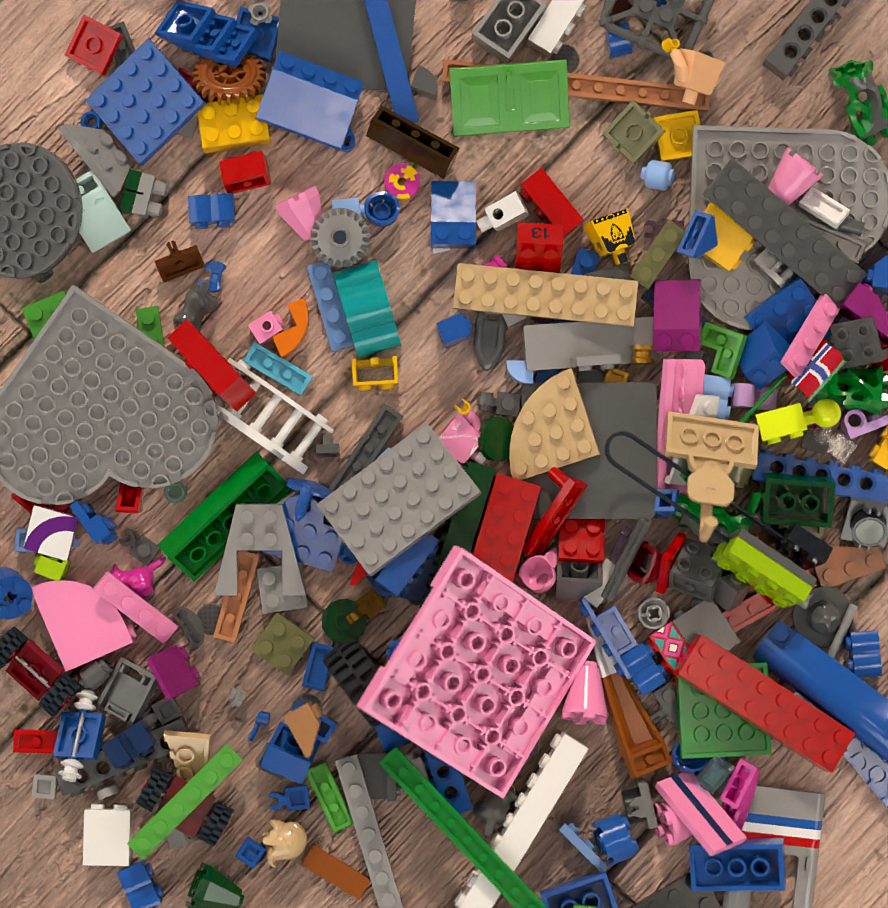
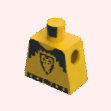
M628 208L583 225L587 236L600 257L612 254L616 266L629 261L625 249L635 244V238Z

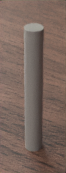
M849 604L827 653L833 659L836 658L858 606L855 604Z

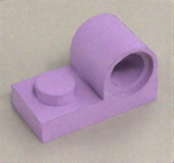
M734 383L733 395L730 397V407L752 409L770 388L764 387L759 390L753 384ZM775 389L757 410H775L778 389Z
M860 410L846 412L840 420L846 441L888 425V415L876 414L868 417L870 422H867L865 415ZM850 415L858 419L856 427H852L848 423Z

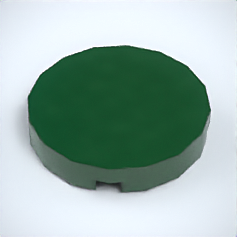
M490 417L480 426L479 432L481 433L480 438H478V446L486 459L504 461L509 458L510 441L514 428L510 420L505 417Z
M338 599L330 603L324 610L322 628L332 641L341 644L347 638L354 637L355 640H358L364 633L367 625V618L364 615L351 625L345 618L358 608L355 601Z

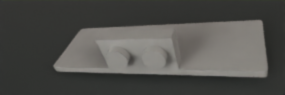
M654 317L635 318L634 327L588 322L523 326L526 370L536 371L578 367L579 371H591L592 366H600L601 370L614 369V365L631 364V359L634 357L632 345H654ZM653 351L652 358L654 362L658 360L657 352Z

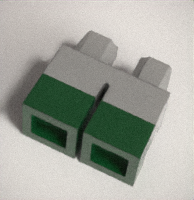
M129 169L124 186L125 190H123L118 210L122 214L136 215L146 219L149 216L160 217L163 205L153 202L154 194L165 197L168 185L157 180L153 175Z

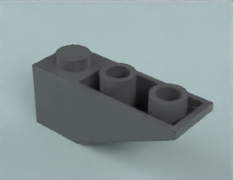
M722 569L715 582L713 600L729 612L742 604L751 584L738 580L735 577L736 574L730 570Z

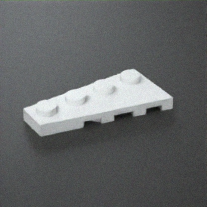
M696 394L689 414L716 418L720 397ZM676 457L672 459L674 463L683 469L688 465L687 459ZM672 467L671 473L666 475L664 483L687 485L680 476L681 472Z

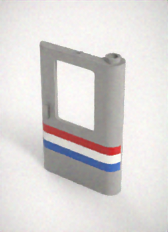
M756 785L751 806L741 831L747 837L746 840L784 838L785 854L797 856L792 908H812L826 794ZM724 891L723 908H749L751 891Z

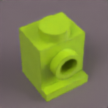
M38 554L33 563V566L36 567L34 572L59 582L65 579L72 561L63 560V562H60L61 559Z

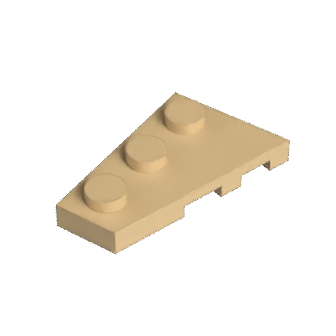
M164 730L163 736L165 742L168 743L169 754L174 761L176 774L189 782L209 762L210 734Z

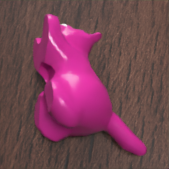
M161 557L147 567H138L126 572L121 571L116 564H113V569L110 573L139 596L146 598L154 591L153 571L164 564L166 557Z

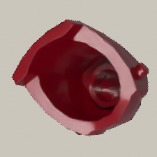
M643 540L627 572L628 577L642 584L652 583L657 580L660 561L663 556L661 552L654 546L649 545L648 541Z

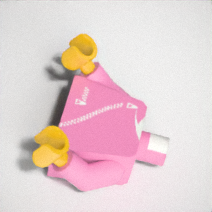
M462 398L464 406L459 408L456 404L454 405V408L459 413L439 439L459 464L465 465L470 458L475 463L482 465L486 458L478 448L481 422L471 409L470 404Z

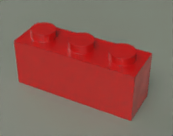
M542 167L520 184V195L527 203L531 202L534 205V212L540 220L545 219L548 224L563 225V239L583 223L584 219Z

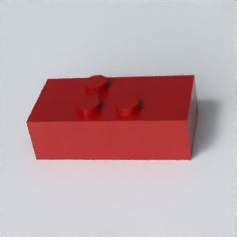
M187 319L167 337L186 358L184 360L185 365L189 369H196L207 381L213 394L217 392L235 411L238 412L257 394Z

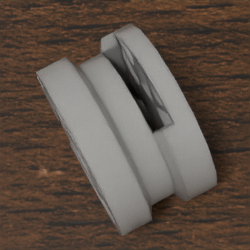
M650 597L644 599L639 604L637 618L644 627L658 629L667 623L670 618V610L663 600Z

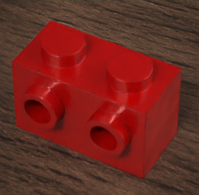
M252 151L246 155L229 157L226 160L219 161L222 182L227 193L235 194L271 185L268 162L263 151Z

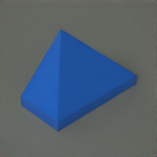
M697 210L694 211L677 249L678 253L692 258H697L718 246L715 217Z

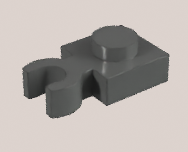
M126 529L125 532L130 534L131 538L128 542L119 539V543L123 546H131L132 549L129 554L144 565H150L161 548L144 535L137 539L136 534L132 530Z

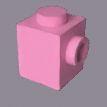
M269 311L248 326L259 344L263 346L273 340L272 336L283 332L281 327L285 324L278 313L273 315Z

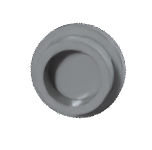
M242 686L232 687L227 696L229 706L239 707L242 704L246 695V691L242 689Z

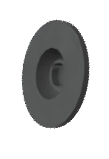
M819 586L812 588L811 592L814 595L812 599L810 598L806 609L798 605L794 606L793 624L796 632L814 645L826 647L831 646L850 601L842 592L835 588ZM852 620V622H851V624H850V626H849V629H848L846 635H847L848 632L850 631V628H851V626H852L853 620Z

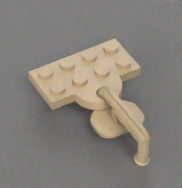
M669 411L666 421L664 456L687 459L688 468L692 473L687 481V495L692 501L701 503L699 539L701 542H706L709 540L714 528L718 525V520L712 517V505L727 506L733 500L734 482L728 477L733 466L755 469L757 466L759 425Z

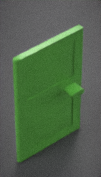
M566 59L449 68L453 116L452 135L454 137L570 128L571 126L569 122Z

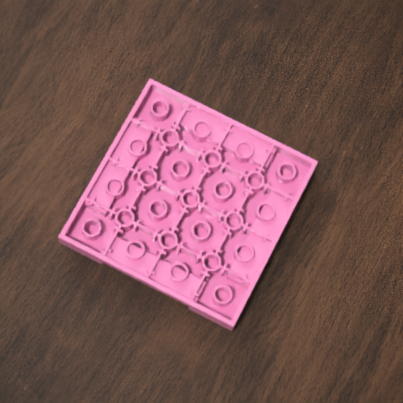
M454 546L430 584L433 587L432 591L385 668L380 666L356 707L504 799L597 641L463 548Z

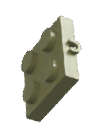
M632 100L606 128L603 134L615 145L614 149L616 151L622 152L633 164H636L666 131L653 119L654 116L649 111H645L636 101Z
M277 612L268 626H264L260 632L261 636L251 650L288 676L297 662L302 661L306 655L304 652L312 643L314 637Z

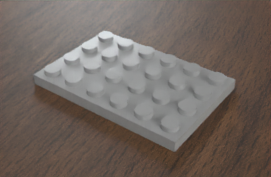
M426 422L316 505L371 577L482 493Z

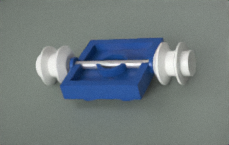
M83 689L81 692L76 693V696L80 699L79 702L74 703V706L79 712H62L53 756L66 759L61 761V764L65 766L64 770L58 773L65 781L75 782L76 779L81 778V775L78 774V769L84 766L79 760L97 761L106 716L100 713H89L96 710L93 701L98 700L95 692Z

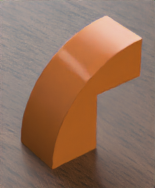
M304 298L288 304L296 326L272 336L283 359L299 348L307 334L309 311Z

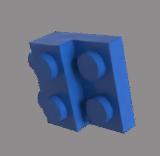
M76 501L70 505V508L95 544L109 545L119 538L115 531L117 526L110 516L97 514L90 503Z

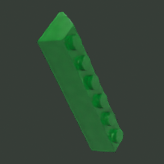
M256 451L172 530L158 546L168 559L195 582L224 554L236 504H277L292 489L287 486V482Z

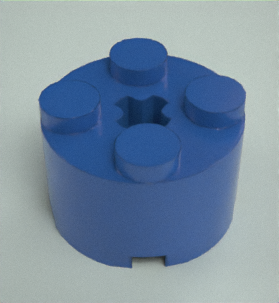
M1 567L0 619L17 618L31 609L33 599L32 588L19 572L8 567Z
M615 813L591 823V827L596 828L593 831V835L601 854H607L609 858L605 861L608 866L635 856V852L639 851L635 838L631 839L628 830L631 827L626 816L622 817V815Z

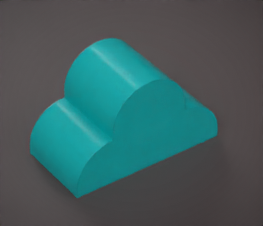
M373 260L333 272L358 358L401 346L377 261Z

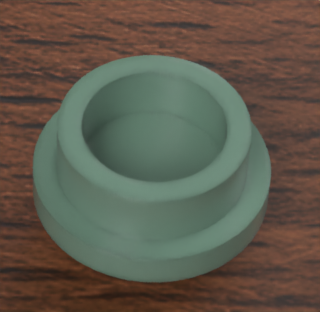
M178 481L165 486L164 495L169 502L180 503L185 499L187 489L182 482Z

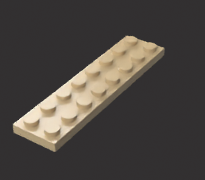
M458 263L453 309L634 327L638 281Z

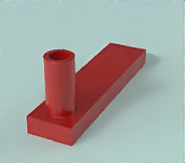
M552 467L548 471L547 476L561 488V491L523 546L522 552L526 556L533 557L543 554L588 485L583 480L570 478L556 467Z

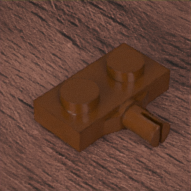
M171 241L172 246L170 242L166 244L170 255L155 261L163 283L205 267L197 245L179 251L175 241Z

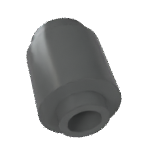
M103 657L99 660L95 659L80 673L81 679L79 681L87 690L91 688L95 691L111 677L110 673L114 669Z

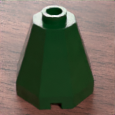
M202 862L200 866L203 870L196 871L188 891V897H191V902L186 901L185 906L187 908H240L244 900L242 889L213 866Z

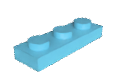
M255 342L243 360L249 366L300 396L303 395L313 378L312 375Z

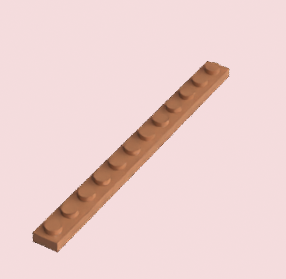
M444 59L442 83L450 84L449 68L494 64ZM567 73L568 97L626 104L634 100L639 105L689 111L698 110V112H708L710 95L698 93L695 105H690L682 102L685 89L674 84Z

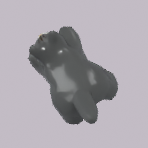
M205 280L201 286L194 285L186 294L185 305L173 319L175 324L180 326L187 319L199 331L204 315L212 313L217 309V297L212 296L208 292L210 288L209 280Z
M513 785L509 788L504 799L491 792L490 797L486 801L480 800L476 802L473 813L476 818H479L486 824L483 830L485 838H488L493 830L502 827L507 817V811L513 802L518 799L519 793Z

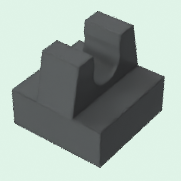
M332 433L323 434V444L316 445L318 458L340 457L339 444H333Z

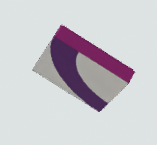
M35 504L23 549L65 561L69 560L79 519L76 515Z

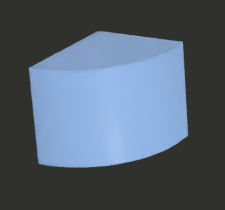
M506 360V370L515 382L522 385L533 384V371L526 370L525 361Z

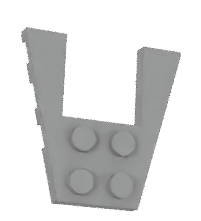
M236 504L214 595H238V550H282L283 595H306L283 504Z

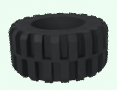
M354 637L347 638L323 658L326 668L356 707L377 673L378 668ZM356 707L371 727L382 723Z

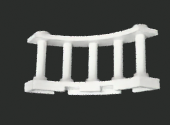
M229 358L228 362L236 368L235 370L241 376L244 373L253 379L250 386L255 392L262 385L274 393V395L255 422H251L250 425L240 420L241 412L248 402L238 412L232 408L227 411L223 408L224 399L217 395L214 397L217 415L291 467L304 474L308 467L301 462L303 460L302 456L321 428L333 433L334 429L327 425L329 420L320 414L314 416L249 371L250 366L239 359L236 362ZM282 399L294 407L295 410L277 436L269 440L260 434L262 432L261 428ZM302 414H304L315 423L296 450L289 454L282 449L284 446L283 442Z

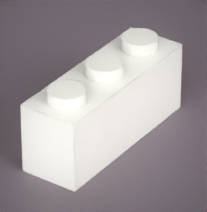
M552 0L529 36L527 45L548 58L553 53L557 55L563 45V42H561L565 34L569 36L575 26L572 22L576 15L580 17L587 6L584 4L585 0Z

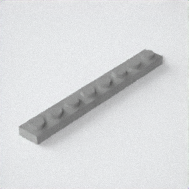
M355 753L335 759L379 908H404L358 754Z

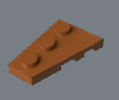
M873 546L870 550H867L865 547L860 549L857 547H832L833 550L827 562L813 569L820 586L833 587L886 568L879 546Z

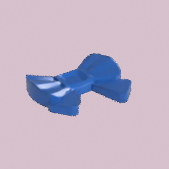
M212 261L205 264L204 267L211 272L209 279L210 288L208 291L220 292V281L226 265L219 261ZM199 280L198 285L201 286L205 280Z

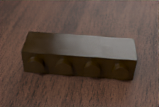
M382 105L371 119L366 137L443 179L454 165L460 149Z

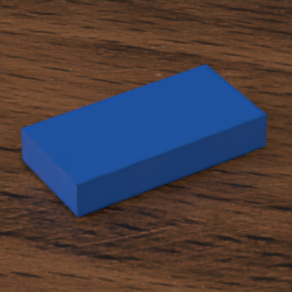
M313 642L302 686L324 692L329 670L324 665L323 658L335 647Z

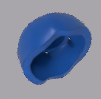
M384 191L376 192L366 199L364 203L365 214L368 220L375 226L387 227L397 220L400 204L393 194Z

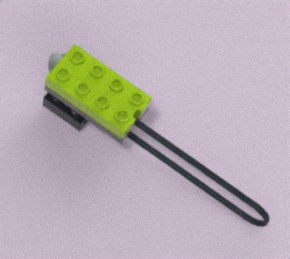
M627 431L616 432L607 439L605 455L614 467L700 524L698 517L616 463L610 455L609 445L614 437L625 435L685 476L689 477L691 473ZM731 502L729 506L774 535L768 546L743 528L726 535L714 529L712 533L722 540L712 559L717 562L720 568L730 570L736 574L735 577L738 580L751 584L757 593L767 595L773 599L775 605L781 608L798 605L806 609L810 598L812 599L814 595L811 590L817 578L805 570L825 564L833 548L797 523L788 526L787 529L782 528L776 532Z

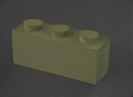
M668 219L630 277L649 289L681 242L686 230Z

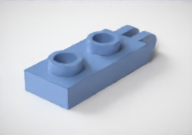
M563 821L558 826L559 831L599 871L603 872L607 869L605 862L594 852L597 848L589 839L583 841L578 836L580 830L572 822L568 825Z

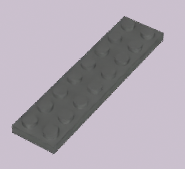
M730 159L703 192V195L817 293L822 296L827 294L836 303L838 308H840L853 288L866 277L867 273L735 159Z

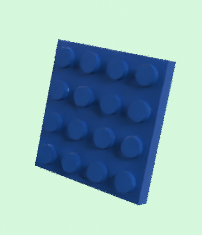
M149 38L85 100L141 165H144L207 104Z

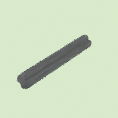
M643 518L638 520L601 594L603 599L607 601L614 600L651 526L648 520Z

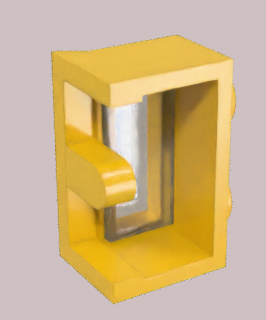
M397 356L387 359H379L377 357L370 358V360L352 359L353 387H358V391H371L372 386H381V390L394 389V385H399Z

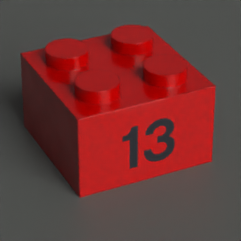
M518 222L515 269L560 273L563 250V225Z

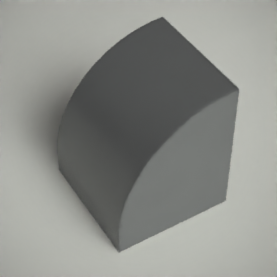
M419 65L411 84V91L436 101L437 82L434 75L428 69Z

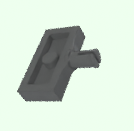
M672 680L652 692L660 710L649 717L653 720L654 725L663 718H666L679 731L677 688Z

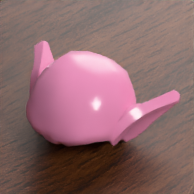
M553 548L544 556L536 555L528 558L522 564L519 573H515L513 583L522 587H528L532 592L538 594L548 591L556 582L555 567L558 550Z

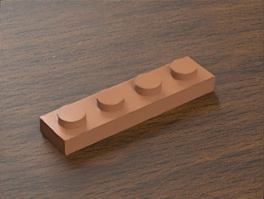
M238 550V595H225L213 637L236 643L260 555Z

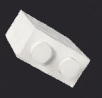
M93 803L91 807L84 810L83 865L129 866L132 863V849L127 843L133 838V808H127V804H114V808H105V804Z

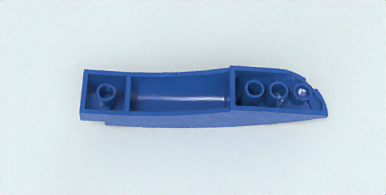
M779 620L767 637L763 638L754 652L753 659L758 663H767V668L770 672L811 701L835 721L856 733L854 736L888 761V699L804 636Z

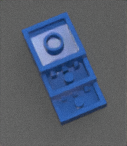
M179 0L175 2L155 31L156 36L180 48L233 67L239 65L258 36L256 28L238 25L234 18L218 15L211 7Z

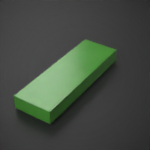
M324 761L311 767L307 777L333 832L335 833L354 824L351 813L327 762Z

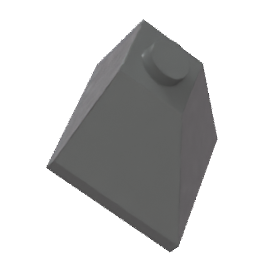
M557 553L555 572L556 600L578 601L602 587V564L558 561Z

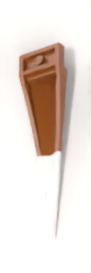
M589 616L586 617L590 637L597 641L593 649L598 668L600 669L601 680L620 755L624 757L630 778H637L671 764L672 761L664 739L648 716L624 675L620 677L613 666L616 664L613 656H607L602 647L605 644L602 637H596L590 627L593 622Z

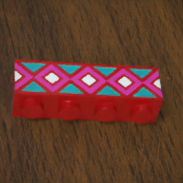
M669 621L663 627L647 635L650 640L647 644H649L654 654L658 652L662 660L659 662L666 673L674 671L688 648L687 643L673 622ZM672 674L675 678L672 680V682L677 688L676 676Z

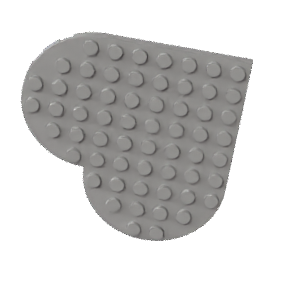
M693 125L689 223L695 210L704 212L706 207L712 203L703 195V192L731 158L735 159L768 188L779 162L788 147L791 149L790 155L794 156L797 153L816 167L814 172L817 175L820 172L824 174L811 187L850 209L848 218L865 223L861 236L843 230L840 231L867 242L863 253L874 246L885 228H887L888 171L876 150L858 139L855 135L829 129ZM809 188L793 201L789 207L802 218L806 217L818 222L819 218L799 207L800 200L810 190ZM756 240L748 252L743 251L740 256L742 261L735 271L731 269L729 272H725L702 255L697 258L688 256L689 278L700 279L701 304L712 316L729 326L751 331L753 330L744 317L781 290L753 262L765 249ZM782 264L775 272L780 276L788 267ZM794 273L785 282L786 285H788L790 282H792L799 276ZM803 281L812 295L815 296L817 292Z
M73 284L0 389V482L11 492L23 499L38 504L55 505L72 503L90 495L109 476L133 487L159 488L169 486L192 474L208 456L214 444L218 426L217 407L214 396L207 382L196 369H189L185 365L184 360Z

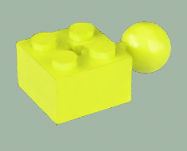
M822 399L816 402L810 411L803 412L801 403L756 414L755 417L759 425L762 442L767 441L768 445L781 442V437L789 436L791 440L804 436L803 432L807 431V425L816 423L823 428L836 425L841 417V409L835 401Z

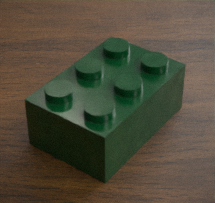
M764 473L760 508L761 521L766 524L793 525L797 523L800 526L832 528L836 482L833 477Z

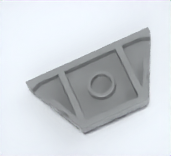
M63 124L59 131L113 197L116 196L132 166L125 153L121 151L105 130Z

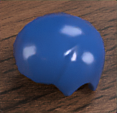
M679 742L672 750V761L681 772L687 774L701 771L708 763V757L680 758Z

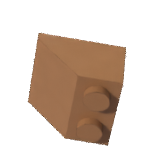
M311 701L283 717L306 758L311 756L314 751L322 722L320 717L323 715L318 704H312Z

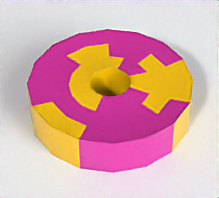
M397 164L387 171L384 185L388 193L393 194L397 200L404 201L416 195L420 179L413 167L408 164ZM405 179L406 184L401 186L398 184V181Z

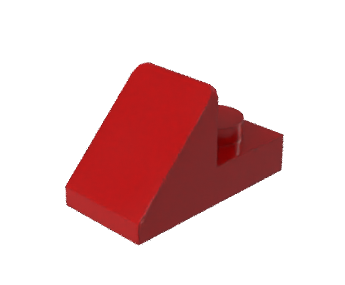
M120 482L115 512L135 514L142 512L144 487H133Z

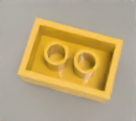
M263 94L256 95L255 98L249 96L248 102H245L242 97L240 98L239 105H237L235 99H231L230 106H228L226 100H222L221 105L218 104V101L208 102L197 112L202 148L205 154L272 144L269 124L255 119Z

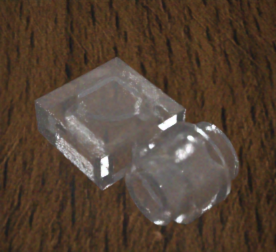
M818 426L812 434V440L822 447L824 444H829L825 452L841 464H845L857 448V445L841 433H837L833 438L831 435L833 430Z

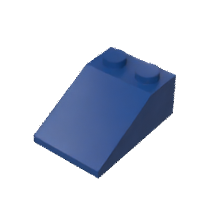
M431 181V248L475 249L476 182Z

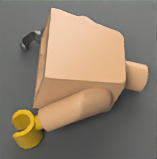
M667 38L662 41V48L665 52L670 53L674 63V83L676 86L685 89L682 102L695 105L698 93L704 95L712 94L713 89L721 80L720 74L725 62L715 59L709 50H705V54L697 51L677 49L680 46L679 40Z

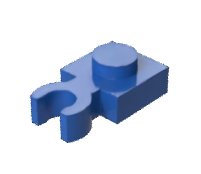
M308 785L285 787V794L283 795L279 792L269 794V797H277L279 799L277 805L270 806L272 810L280 809L282 805L287 806V811L310 808Z

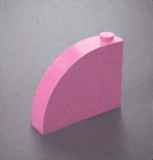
M60 580L59 582L50 581L31 587L65 672L136 642L134 637L137 636L134 626L128 624L120 610L93 590V586L77 581Z

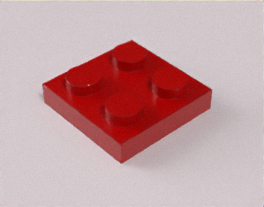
M83 14L65 52V56L105 76L124 35Z
M565 519L559 528L558 561L603 564L605 519Z

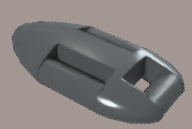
M478 312L475 320L473 349L477 362L485 371L491 370L498 363L505 348L506 322L502 314ZM485 315L498 316V321L485 320Z

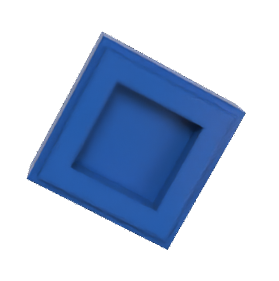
M248 836L235 857L254 869L266 848Z

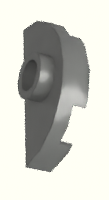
M185 607L176 608L171 611L194 650L199 648L203 644L205 637L201 619L193 611Z

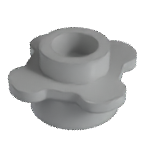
M268 2L249 5L248 11L251 13L252 18L250 22L252 25L257 26L263 22L268 24L272 21V16L269 14L270 4Z

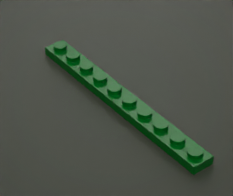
M396 746L379 762L389 775L515 908H548Z

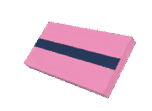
M682 772L659 781L655 785V789L710 856L742 844L747 837L694 773L687 774Z

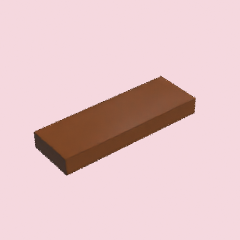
M315 844L312 845L301 865L360 900L371 882L370 878Z

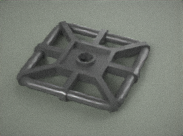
M606 0L601 11L599 24L608 32L637 44V47L640 49L642 47L672 60L670 53L665 52L661 45L647 39L652 25L666 30L670 39L673 40L678 39L674 24L679 15L695 22L683 48L693 50L703 26L707 25V17L715 0H705L699 14L682 8L685 0H664L666 5H661L660 7L656 6L657 2L654 0H636L632 9L610 16L616 0ZM632 16L648 22L642 36L613 23Z

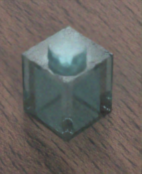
M713 757L695 780L699 782L704 790L713 794L729 777L735 767L723 757Z

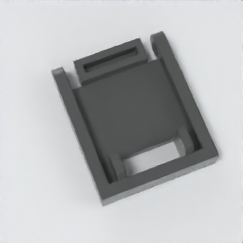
M120 657L97 705L121 720L134 725L140 721L158 686V682L151 671L125 657ZM132 668L145 675L141 681L129 675Z

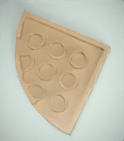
M573 368L560 372L543 383L530 396L521 409L514 424L510 441L509 460L512 478L525 480L546 473L552 467L561 468L600 455Z

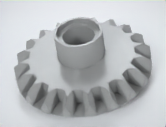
M334 208L324 212L315 221L311 230V244L314 252L324 263L331 266L346 267L358 262L364 256L369 246L370 235L367 224L359 214L350 209ZM337 231H343L346 234V241L342 244H337L334 241L333 237Z

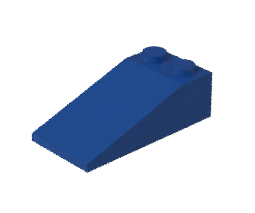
M784 838L748 839L742 844L710 856L701 844L689 845L692 891H785Z

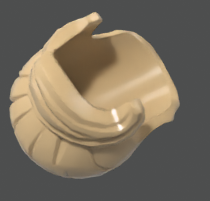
M270 820V830L263 833V843L272 846L269 849L268 862L271 867H276V861L292 860L298 857L304 851L307 844L306 831L296 822L285 823L281 820Z

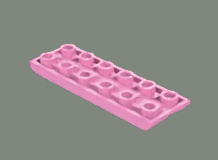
M663 359L657 426V451L663 455L668 412L689 414L695 395H703L705 364L701 359ZM657 457V489H678L679 494H687V485L664 483L666 475L671 473L672 466Z

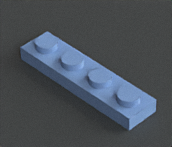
M323 261L308 265L307 269L332 352L354 346L330 265Z

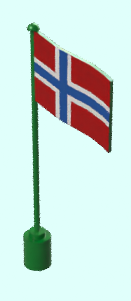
M824 336L802 375L794 377L786 370L740 422L745 423L786 377L789 378L793 386L806 395L807 401L810 402L845 363L844 357L838 350L827 344ZM687 465L685 470L691 473ZM680 473L681 478L687 483L688 477Z

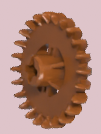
M247 52L237 67L203 57V60H199L193 68L192 80L197 93L200 94L202 91L203 99L209 94L211 103L215 97H218V104L221 105V101L226 98L227 104L230 106L232 98L239 105L240 97H243L245 102H248V94L255 98V90L261 93V87L265 86L266 73L265 67L261 65V61L256 59L254 55H248Z

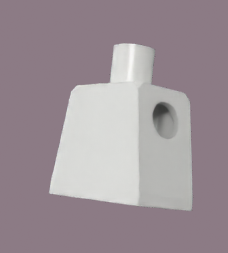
M515 191L486 207L485 212L487 215L476 220L482 233L492 227L497 231H501L529 217L530 214L521 196ZM503 212V217L497 220V214Z

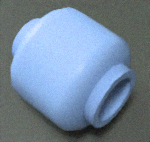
M651 160L647 167L643 166L641 179L644 180L646 188L665 191L669 186H673L675 169H672L671 164L668 162Z

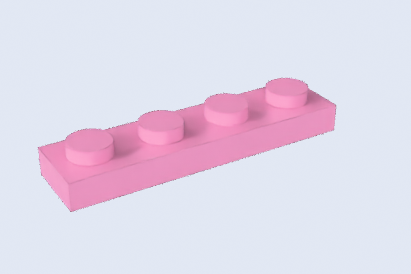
M827 294L819 296L780 362L794 377L802 375L840 310Z
M108 571L93 588L97 594L163 644L178 628L176 623Z

